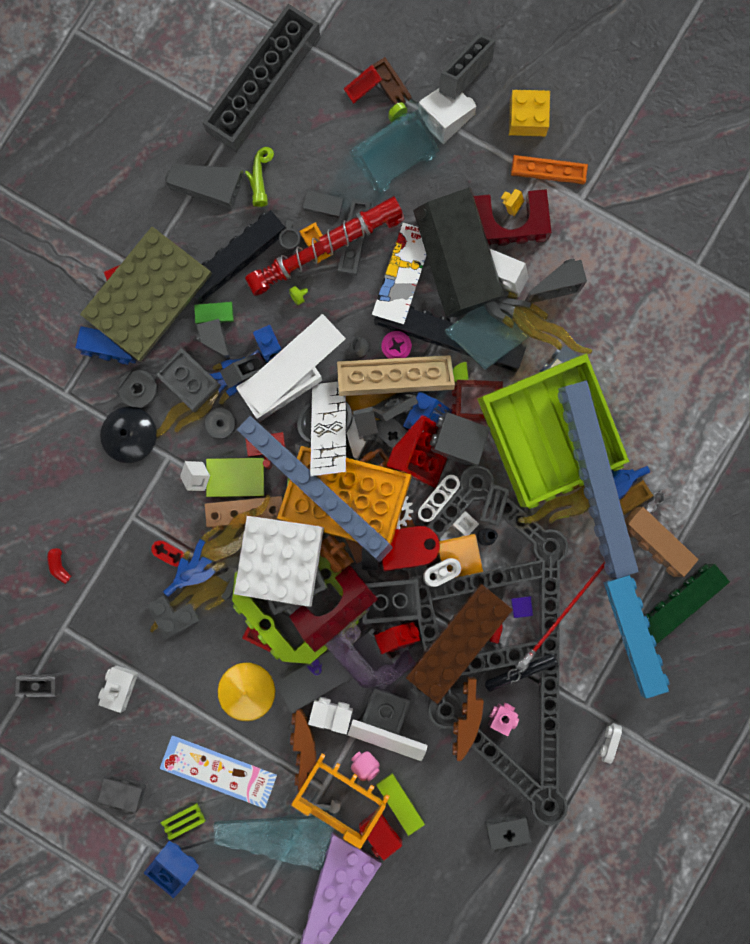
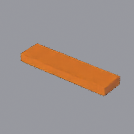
M514 155L511 175L585 184L588 164Z

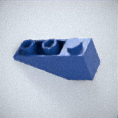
M80 326L75 348L81 352V355L87 357L98 355L100 359L110 361L111 358L117 359L118 363L129 365V362L136 363L135 359L100 330Z

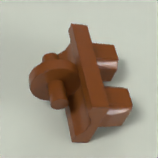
M330 535L322 540L320 555L330 562V568L334 573H339L354 561L345 551V543H339L333 535Z

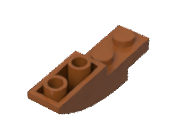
M467 677V682H463V694H466V702H462V715H465V717H457V722L453 723V734L457 736L456 743L453 742L452 755H456L457 761H462L468 753L481 723L484 700L476 698L477 680L474 677Z
M302 708L292 714V725H295V732L291 733L290 745H293V751H301V754L297 753L296 766H300L299 774L296 773L295 786H298V792L308 777V772H311L317 762L314 735Z

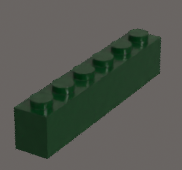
M703 564L698 568V573L694 577L689 576L686 578L681 588L672 590L668 594V599L664 602H658L650 614H644L648 618L650 624L648 630L650 635H653L656 645L730 583L715 564Z

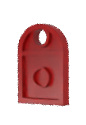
M424 526L396 529L391 543L393 549L382 559L384 571L425 566L432 563L440 551L438 536L433 530ZM429 539L434 540L436 543L435 548L432 550H428L424 546L425 542Z

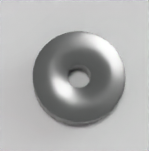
M217 408L207 415L205 428L214 438L226 439L234 433L236 419L227 409ZM221 420L224 421V425L222 427H218V422Z

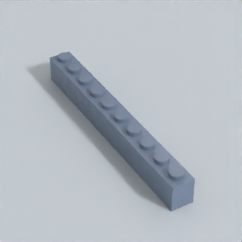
M583 381L558 388V399L564 409L563 417L569 427L568 436L570 441L573 442L575 449L573 454L580 468L579 476L585 486L584 495L590 504V516L594 519V532L600 541V553L604 556V569L609 577L617 579L639 572L588 382Z
M251 416L237 429L243 437L379 563L393 549L387 540L317 476H310V470Z

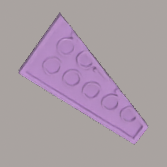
M332 832L330 837V845L326 851V859L319 875L312 907L308 913V921L300 944H329L382 864L379 859L362 849H358L334 832Z

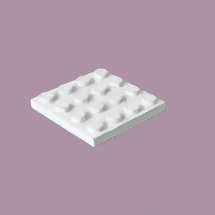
M247 516L234 594L311 607L324 527Z

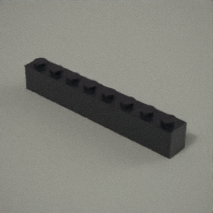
M411 305L404 324L375 316V325L393 331H401L407 336L514 372L519 370L526 347L522 346L523 344L518 341L509 342L500 335L491 336L482 329L473 330L464 323H452L449 318L443 316L438 318L425 310H422V312L417 311Z

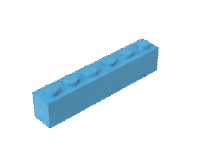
M627 575L603 582L641 696L647 699L669 692V680L667 675L662 672L661 666H663L660 655L656 654L654 648L656 647V641L653 635L649 633L648 628L650 624L648 618L643 615L641 610L643 603L641 598L636 595L635 589H637L634 578Z

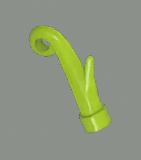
M263 147L256 153L253 161V176L248 171L245 172L253 190L252 199L253 206L265 207L268 205L261 163H267L272 160L274 152L269 147Z

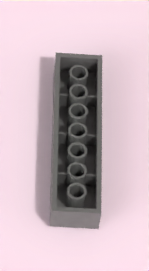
M287 4L202 123L206 132L237 152L320 36L319 23L290 4Z

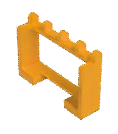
M322 753L295 796L291 806L307 816L310 813L341 832L344 840L361 849L385 809L390 796L386 794L382 800L371 793L375 787L372 784L368 790L354 782L358 775L353 774L351 779H348L337 772L340 767L339 763L335 765L334 769L323 763L325 755ZM319 767L379 805L362 835L301 797Z

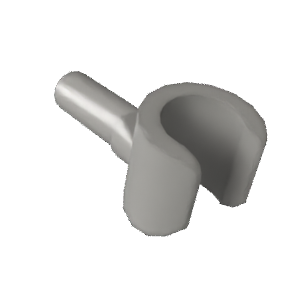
M331 800L330 805H314L335 814L340 810L342 802Z

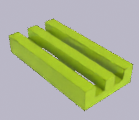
M198 803L163 820L161 824L164 826V831L168 834L170 841L204 823L206 820ZM194 809L196 810V813L169 826V822L193 811ZM199 816V820H197V821H195V822H193V823H191V824L185 826L184 828H182V829H180V830H178V831L172 833L171 830H173V829H175V828H177V827H179V826H181V825H183V824H185V823H187V822H189V821H191V820H193L194 818H196V817Z

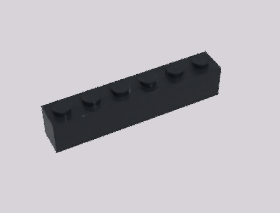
M271 210L268 213L261 214L257 222L253 225H248L240 236L233 237L229 245L225 248H220L212 259L202 263L204 267L211 271L212 275L195 295L200 303H203L279 240L280 233L286 228Z

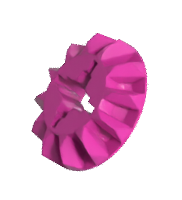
M392 331L383 338L381 347L383 354L388 359L406 358L411 352L412 344L410 338L405 333ZM393 340L397 344L403 343L400 346V353L396 349L390 350L393 347Z

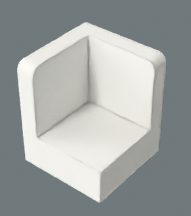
M185 461L180 477L188 491H205L210 475L203 462Z

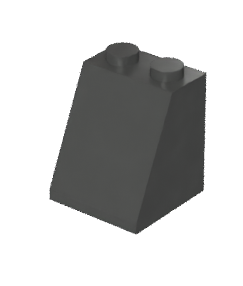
M448 412L443 413L442 416L439 415L436 422V427H438L436 434H433L430 440V445H432L430 451L466 466L479 465L490 427Z

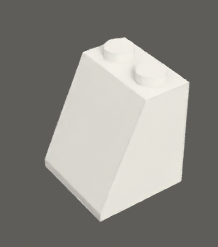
M438 88L419 102L418 120L444 144L475 115L476 104L472 98H467L463 92L456 99L440 93Z

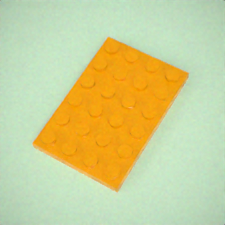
M301 446L297 459L309 470L311 468V448ZM346 458V472L316 475L390 544L392 543L412 478L411 474ZM289 480L277 516L278 520L324 527L323 533L357 542Z

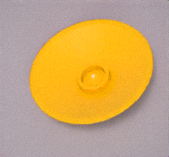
M239 663L232 666L223 674L218 685V700L222 709L230 717L239 721L259 719L269 711L275 699V685L271 675L263 667L254 663Z

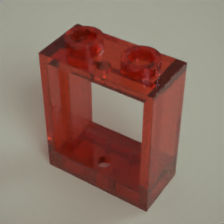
M457 380L455 388L452 390L455 404H452L451 414L470 421L486 422L483 414L461 413L462 387L493 388L494 392L503 388V381Z

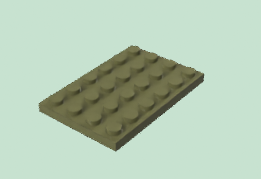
M152 226L80 315L141 362L212 273Z

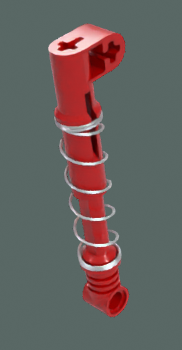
M395 196L366 212L356 213L357 217L348 222L344 220L341 226L333 230L328 229L326 234L319 237L320 241L312 238L311 246L305 249L297 246L296 254L287 258L281 255V258L278 257L271 264L272 267L269 265L267 266L268 269L263 268V271L255 270L249 273L245 280L253 295L263 294L269 290L270 284L278 283V279L280 281L291 279L290 274L293 270L296 269L301 273L302 265L310 261L317 264V257L324 253L333 255L335 250L343 246L348 247L350 242L359 237L364 238L365 234L370 235L373 233V229L384 223L387 224L388 228H392L403 222L404 215Z

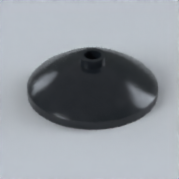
M122 407L116 409L103 422L100 433L101 444L105 452L116 461L122 463L138 462L148 456L155 446L157 439L156 425L151 416L139 408ZM123 430L127 431L125 436H122Z

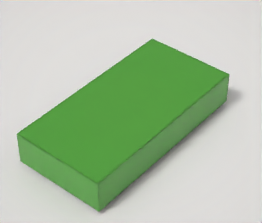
M232 302L194 305L196 324L219 319L221 323L234 322Z

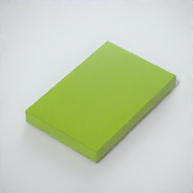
M264 458L206 459V469L210 475L206 486V497L265 496Z

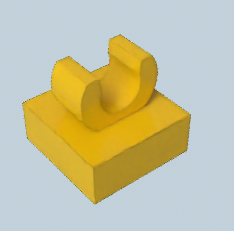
M517 189L512 194L504 192L501 197L504 200L503 204L506 206L508 214L512 216L516 215L525 202L522 192Z

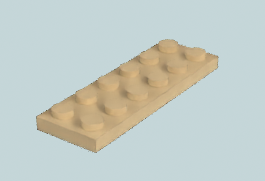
M451 355L337 362L339 396L454 390L455 388Z

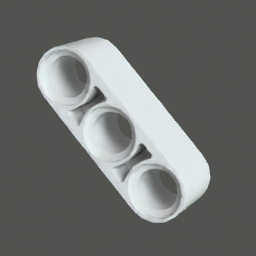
M446 476L418 511L420 521L424 523L431 522L460 486L457 476ZM448 479L455 481L456 487L454 489L446 487L445 483ZM435 494L443 496L444 501L442 504L434 502L433 497ZM425 508L432 512V516L429 519H424L421 516V511Z

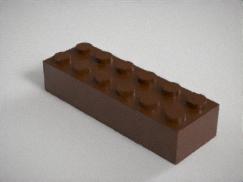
M479 584L406 674V679L438 704L513 609L484 585Z

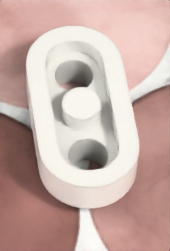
M454 558L445 559L427 568L424 571L423 580L428 586H439L457 577L461 572V565ZM448 565L452 566L451 572L447 570ZM431 573L435 574L433 581L430 579Z
M612 723L611 726L606 728L605 745L601 746L599 752L603 762L611 764L614 760L622 733L621 725Z

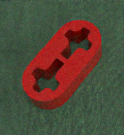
M156 541L151 547L155 557L175 567H178L180 561L175 563V558L170 556L171 553L174 555L180 553V558L182 556L187 558L184 551L166 541ZM163 544V548L167 550L168 553L166 554L161 552L160 554H158L159 550L157 549V546H162Z

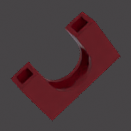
M547 189L527 192V222L517 229H506L497 224L492 214L491 195L473 196L489 246L491 244L506 246L513 242L525 244L528 241L540 243L550 238L552 232Z
M351 566L345 568L335 577L343 589V596L339 604L331 612L323 616H315L307 606L302 605L289 616L303 640L315 653L378 600Z

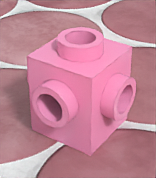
M498 703L497 707L494 706L489 714L491 719L488 725L490 728L508 736L511 729H515L519 722L518 714L514 711L515 707L504 703V705Z

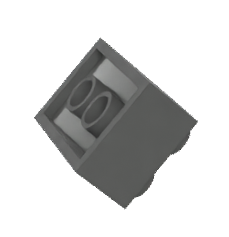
M569 259L564 261V264L529 291L525 301L536 303L580 292L587 282L582 260L575 261V259Z
M418 579L365 583L378 600L362 613L363 624L422 619Z

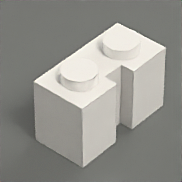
M325 697L315 699L308 725L323 729L327 728L331 731L347 735L353 708L349 707L350 704L338 702V704L330 703L331 699Z

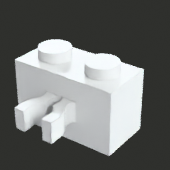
M114 666L109 669L105 676L107 681L105 688L101 689L98 699H100L98 705L119 713L125 711L138 673L120 666Z

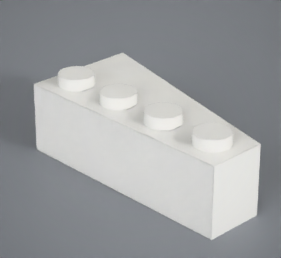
M490 249L502 289L519 297L529 278L526 263Z

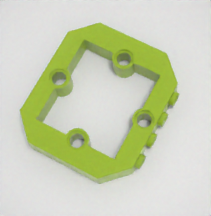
M320 555L318 562L319 570L327 568L331 571V576L328 579H324L325 583H331L337 592L343 596V589L335 579L342 571L334 573L330 568V562ZM237 572L235 573L232 597L233 608L239 615L243 613L247 618L245 620L246 624L252 630L254 628L259 633L258 638L264 645L267 643L272 648L270 652L277 660L280 658L282 662L311 664L359 623L358 616L316 653L305 641L295 649L276 626L275 618L271 614L265 613L253 597L234 594ZM268 619L271 627L268 629L262 628L260 625L261 620Z

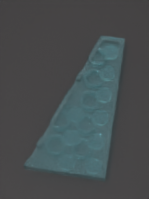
M314 815L215 821L213 824L214 840L217 845L236 850L244 849L251 851L252 854H263L271 859L295 865L310 866L318 871L323 868L326 851L331 841L330 837L332 832H334L333 827Z

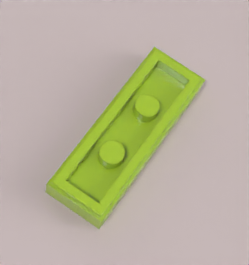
M393 773L376 783L383 797L386 794L390 796L387 803L408 836L425 825Z

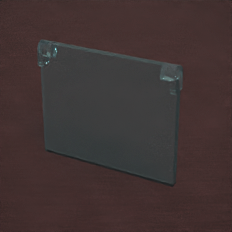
M484 306L476 308L445 330L446 334L452 340L454 339L484 369L494 364L534 333L514 314L512 319L506 314L505 320L501 322L493 318Z

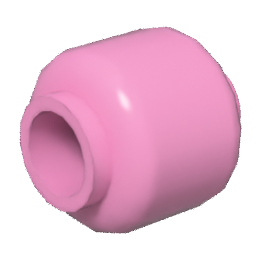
M369 751L362 754L358 752L351 759L353 762L351 770L354 774L358 775L357 777L361 781L368 780L370 782L380 772L378 769L380 766L379 762Z

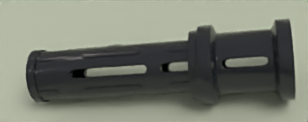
M490 528L482 529L477 535L478 542L483 546L493 544L498 538L497 531Z

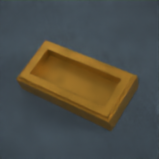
M644 480L633 485L628 493L619 500L623 515L653 497Z

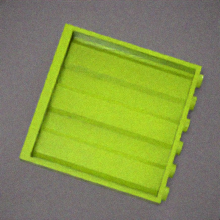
M587 353L477 398L520 507L532 509L539 506V502L544 499L545 501L555 499L556 494L560 492L565 494L574 490L573 487L578 484L579 486L584 485L583 480L579 476L580 468L578 461H576L573 454L575 450L574 445L568 436V423L565 422L563 417V405L558 399V388L583 381L588 382L611 470H620L624 468L623 464L629 462Z

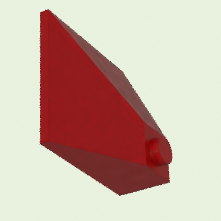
M422 415L393 447L386 466L396 471L411 474L412 479L436 488L448 459L445 456L430 451L432 447L430 445L431 437L433 434H436L438 428L436 423Z

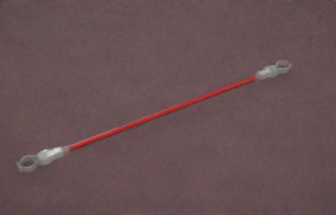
M662 495L663 500H662L661 503H663L664 500H665V496H664V495ZM649 501L644 508L652 514L657 510V504L660 503ZM605 561L537 645L527 652L522 659L518 660L515 665L516 669H512L520 670L516 681L520 679V672L526 671L529 667V663L533 660L539 647L604 569Z

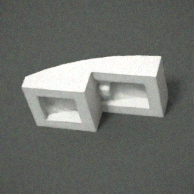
M464 511L442 535L439 541L470 535L479 523Z

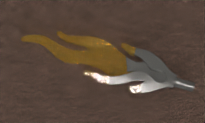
M503 290V297L483 305L493 318L505 323L510 328H513L514 321L531 338L552 344L561 350L562 344L551 335L541 332L545 331L561 339L574 351L585 354L592 353V349L577 344L563 327L542 320H547L548 314L533 303L517 300V295L512 292Z
M240 556L229 557L213 568L218 572L229 567L226 573L210 577L208 580L198 584L188 585L174 601L169 602L170 605L176 606L193 594L194 596L187 604L192 603L195 610L205 601L219 596L218 599L208 604L205 610L225 602L233 593L234 576L238 571ZM154 622L150 629L152 633L158 628L156 622Z

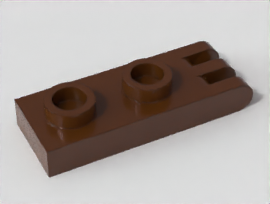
M386 57L373 64L382 78L379 85L393 105L398 103L397 100L405 104L406 101L403 96L408 101L412 99L411 94Z

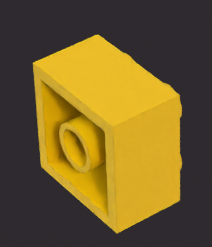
M512 90L509 109V135L546 136L549 129L550 91Z

